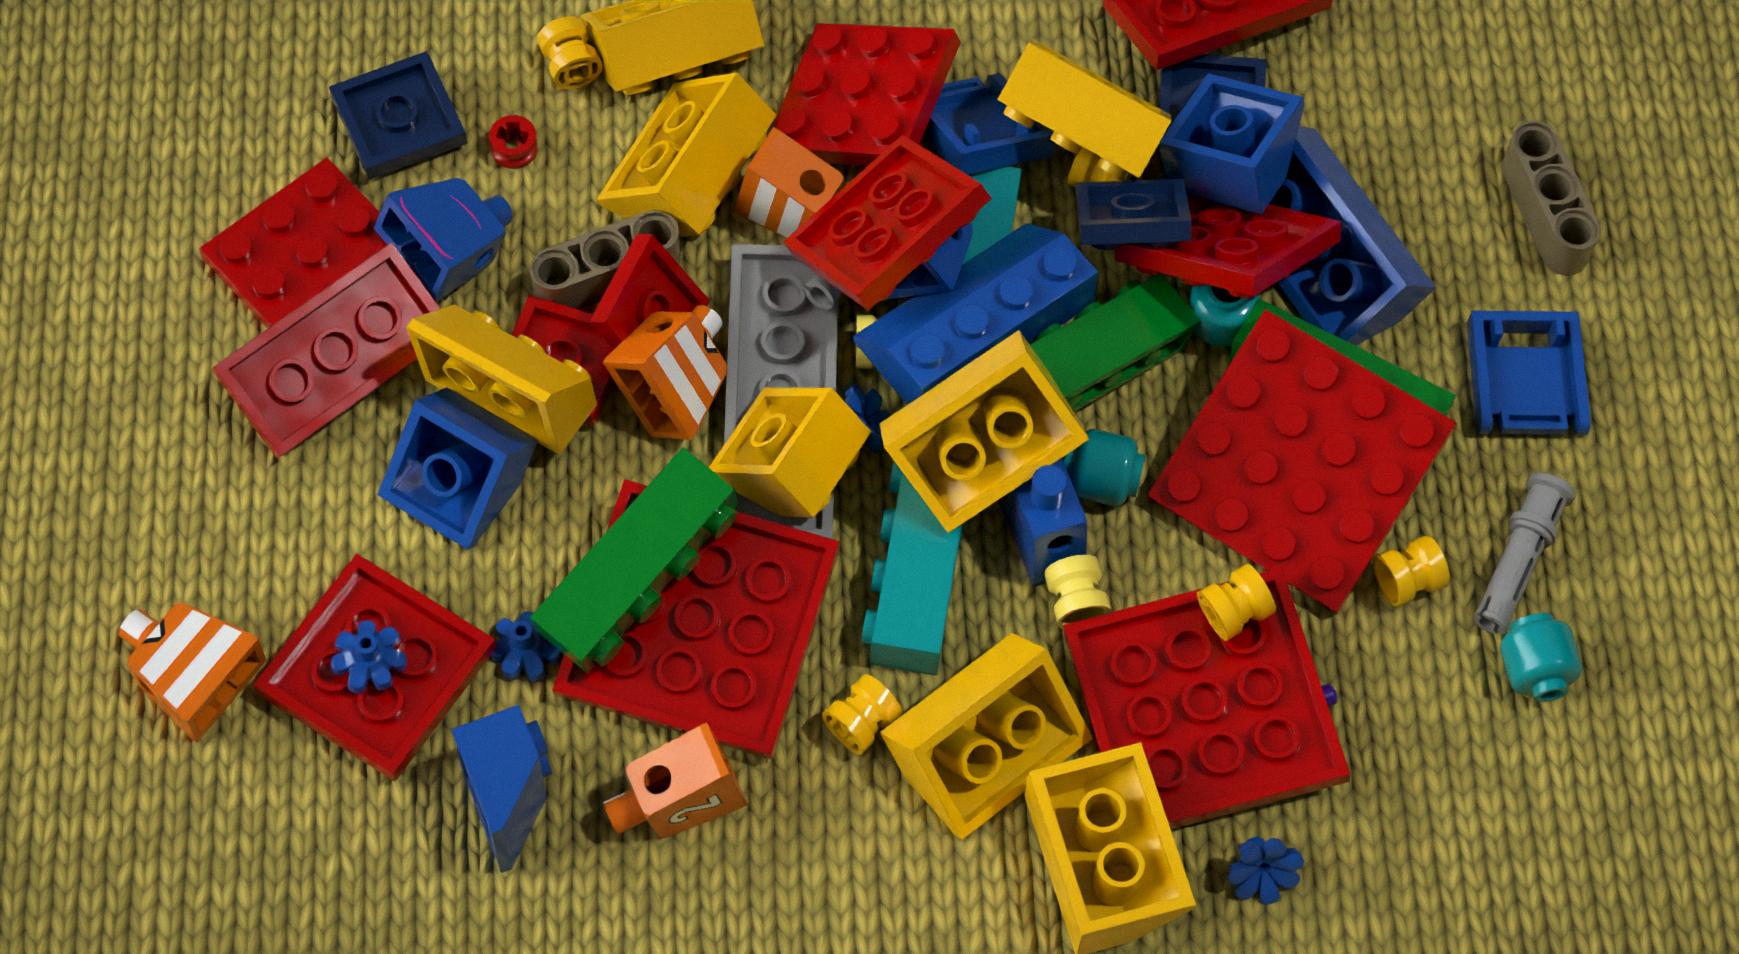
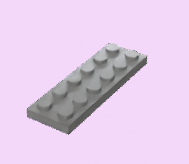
M732 244L724 444L764 387L833 388L836 392L838 299L835 301L834 306L827 310L815 306L807 298L804 288L809 279H812L817 273L795 258L784 245ZM834 489L831 492L829 503L814 518L778 516L736 492L738 506L735 510L737 512L833 539Z

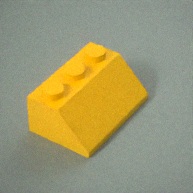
M628 0L580 15L590 33V45L596 48L603 64L602 74L606 83L616 92L623 90L625 95L649 90L654 86L653 80L672 75L673 79H685L695 76L703 71L702 65L720 59L722 64L741 62L752 56L750 50L764 46L753 0Z
M1034 39L1028 42L997 99L1007 105L1003 111V114L1030 129L1035 121L1054 131L1050 140L1075 154H1078L1081 148L1084 147L1099 155L1101 158L1097 166L1122 180H1125L1129 173L1140 178L1171 123V114Z
M737 72L675 82L596 198V201L603 208L626 219L647 211H664L671 215L678 223L680 237L700 235L713 223L715 219L714 211L724 196L739 183L741 179L740 171L751 154L761 147L767 137L766 131L777 115Z
M453 304L412 318L406 326L425 381L440 389L446 387L452 389L538 440L539 444L559 455L597 405L591 377L584 368L571 360L560 362L545 353L544 349L537 342L527 336L519 335L516 338L500 329V326L490 316L483 312L474 311L470 313Z
M1020 330L879 423L884 448L948 533L1031 479L1038 468L1052 465L1089 440L1086 431L1052 375Z
M1010 633L880 732L903 776L952 833L961 840L1025 792L1029 771L1062 763L1093 739L1048 650L1014 633Z
M1141 742L1029 771L1024 797L1075 954H1089L1133 942L1195 909L1196 902Z

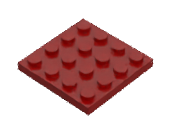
M1264 309L1147 496L1266 571L1282 567L1287 584L1338 614L1453 433L1457 422L1267 309Z
M624 479L607 531L644 491L647 485ZM738 512L733 524L721 537L716 539L711 535L697 551L700 554V558L692 571L680 581L673 578L659 594L662 597V601L652 616L642 624L635 621L622 635L621 638L624 640V644L618 654L607 665L601 667L597 664L587 674L564 654L552 689L553 693L562 698L683 734L707 722L720 745L773 760L839 554L840 541Z
M1282 567L1259 573L1275 601L1276 613L1262 621L1250 618L1249 622L1244 624L1242 632L1228 641L1220 638L1204 615L1197 598V592L1202 589L1063 625L1064 635L1099 753L1141 742L1170 829L1350 782V771Z

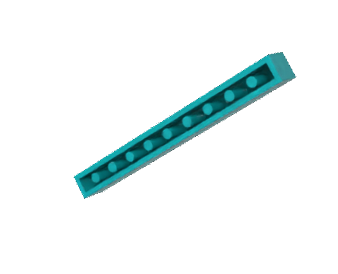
M1005 166L968 174V176L983 185L992 199L978 211L974 220L970 222L973 234L962 265L1012 233L1020 187L1021 168ZM893 461L889 492L898 493L896 510L885 508L880 541L889 543L887 560L876 558L871 592L880 593L878 610L867 609L861 643L871 644L870 665L937 675L963 524L948 533L895 461Z

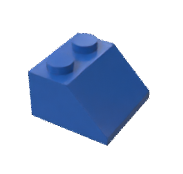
M1208 73L1159 142L1165 179L1184 178L1186 194L1262 215L1286 179L1304 109V97Z
M446 387L415 400L377 495L468 550L474 547L519 488L538 440Z
M519 705L452 729L462 773L501 873L513 868L547 798L543 777L552 774L546 756L548 749L537 720L526 724Z

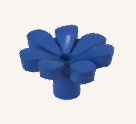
M854 384L846 391L844 402L872 431L864 442L867 448L872 452L884 449L879 423L891 415L885 410H878L883 400L875 389L872 388L864 394L862 388Z
M523 612L520 615L519 621L515 623L503 618L496 625V635L501 639L495 641L497 648L489 658L494 663L502 662L501 674L506 679L514 680L518 678L522 669H525L531 682H539L546 677L547 673L543 662L556 664L563 658V653L537 632L530 619L533 612Z
M373 621L360 622L358 634L355 636L349 632L342 631L335 641V647L341 653L336 654L331 659L332 672L335 675H344L349 672L347 686L351 692L361 694L366 690L369 680H372L374 686L379 691L388 689L393 684V678L389 670L401 672L406 669L408 664L406 655L397 649H393L401 641L400 634L391 626L384 628L378 633Z
M1253 837L1239 847L1241 860L1232 863L1228 867V879L1230 884L1234 885L1235 894L1238 898L1243 900L1249 899L1258 891L1261 902L1268 905L1279 900L1278 885L1289 889L1299 883L1300 876L1296 870L1302 868L1304 860L1295 848L1287 849L1280 839L1270 838L1268 841H1265L1261 837Z

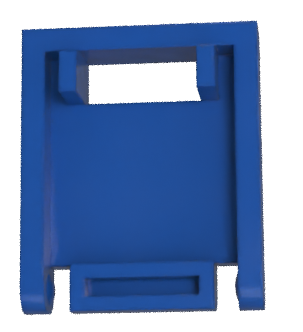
M1001 73L988 75L986 85L978 77L945 83L923 134L949 164L967 175L1053 157L1055 142L1050 140L1054 132L1053 130L1037 121L1034 122L1030 129L1003 114L1007 105L997 99L1007 80Z
M1472 310L1466 324L1477 434H1490L1493 419H1497L1499 434L1566 435L1568 420H1572L1574 434L1587 435L1590 430L1591 420L1579 312ZM1503 333L1547 334L1549 347H1498Z

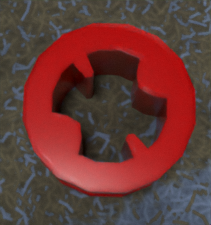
M507 115L498 119L492 125L489 131L491 154L495 162L505 168L520 169L529 165L535 159L538 152L536 130L528 119L518 115ZM510 136H520L522 143L518 141L517 148H507L505 141L509 143Z

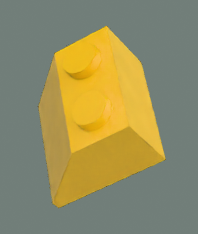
M764 387L708 468L731 485L735 492L778 516L814 518L829 503L832 490L844 472L857 461L860 455V448L872 431L833 388Z

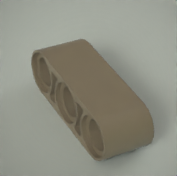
M1526 121L1518 125L1512 134L1502 161V172L1543 262L1550 270L1564 276L1575 275L1587 266L1600 237V225L1557 133L1546 123ZM1526 153L1533 154L1536 157L1529 156ZM1544 195L1553 197L1554 199H1556V201L1548 199ZM1564 239L1572 240L1578 245L1570 244Z
M647 211L540 251L532 259L530 265L533 296L578 310L600 302L636 234H653L659 242L665 243L663 247L679 264L681 254L678 223L671 215L664 211ZM603 260L616 262L610 266L597 265L598 262ZM556 278L566 280L565 282L558 285H550L546 283L549 280Z

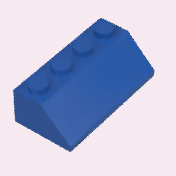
M1299 126L1286 179L1269 204L1341 221V241L1277 283L1306 322L1356 346L1399 323L1436 287L1318 131L1314 128Z
M1025 223L961 266L952 291L918 295L910 298L855 334L853 341L908 405L1016 331L1020 330L1027 342L1032 344L1036 337L1047 327L1055 323L1063 325L1078 315L1081 310L1094 301L1098 271L1064 233Z

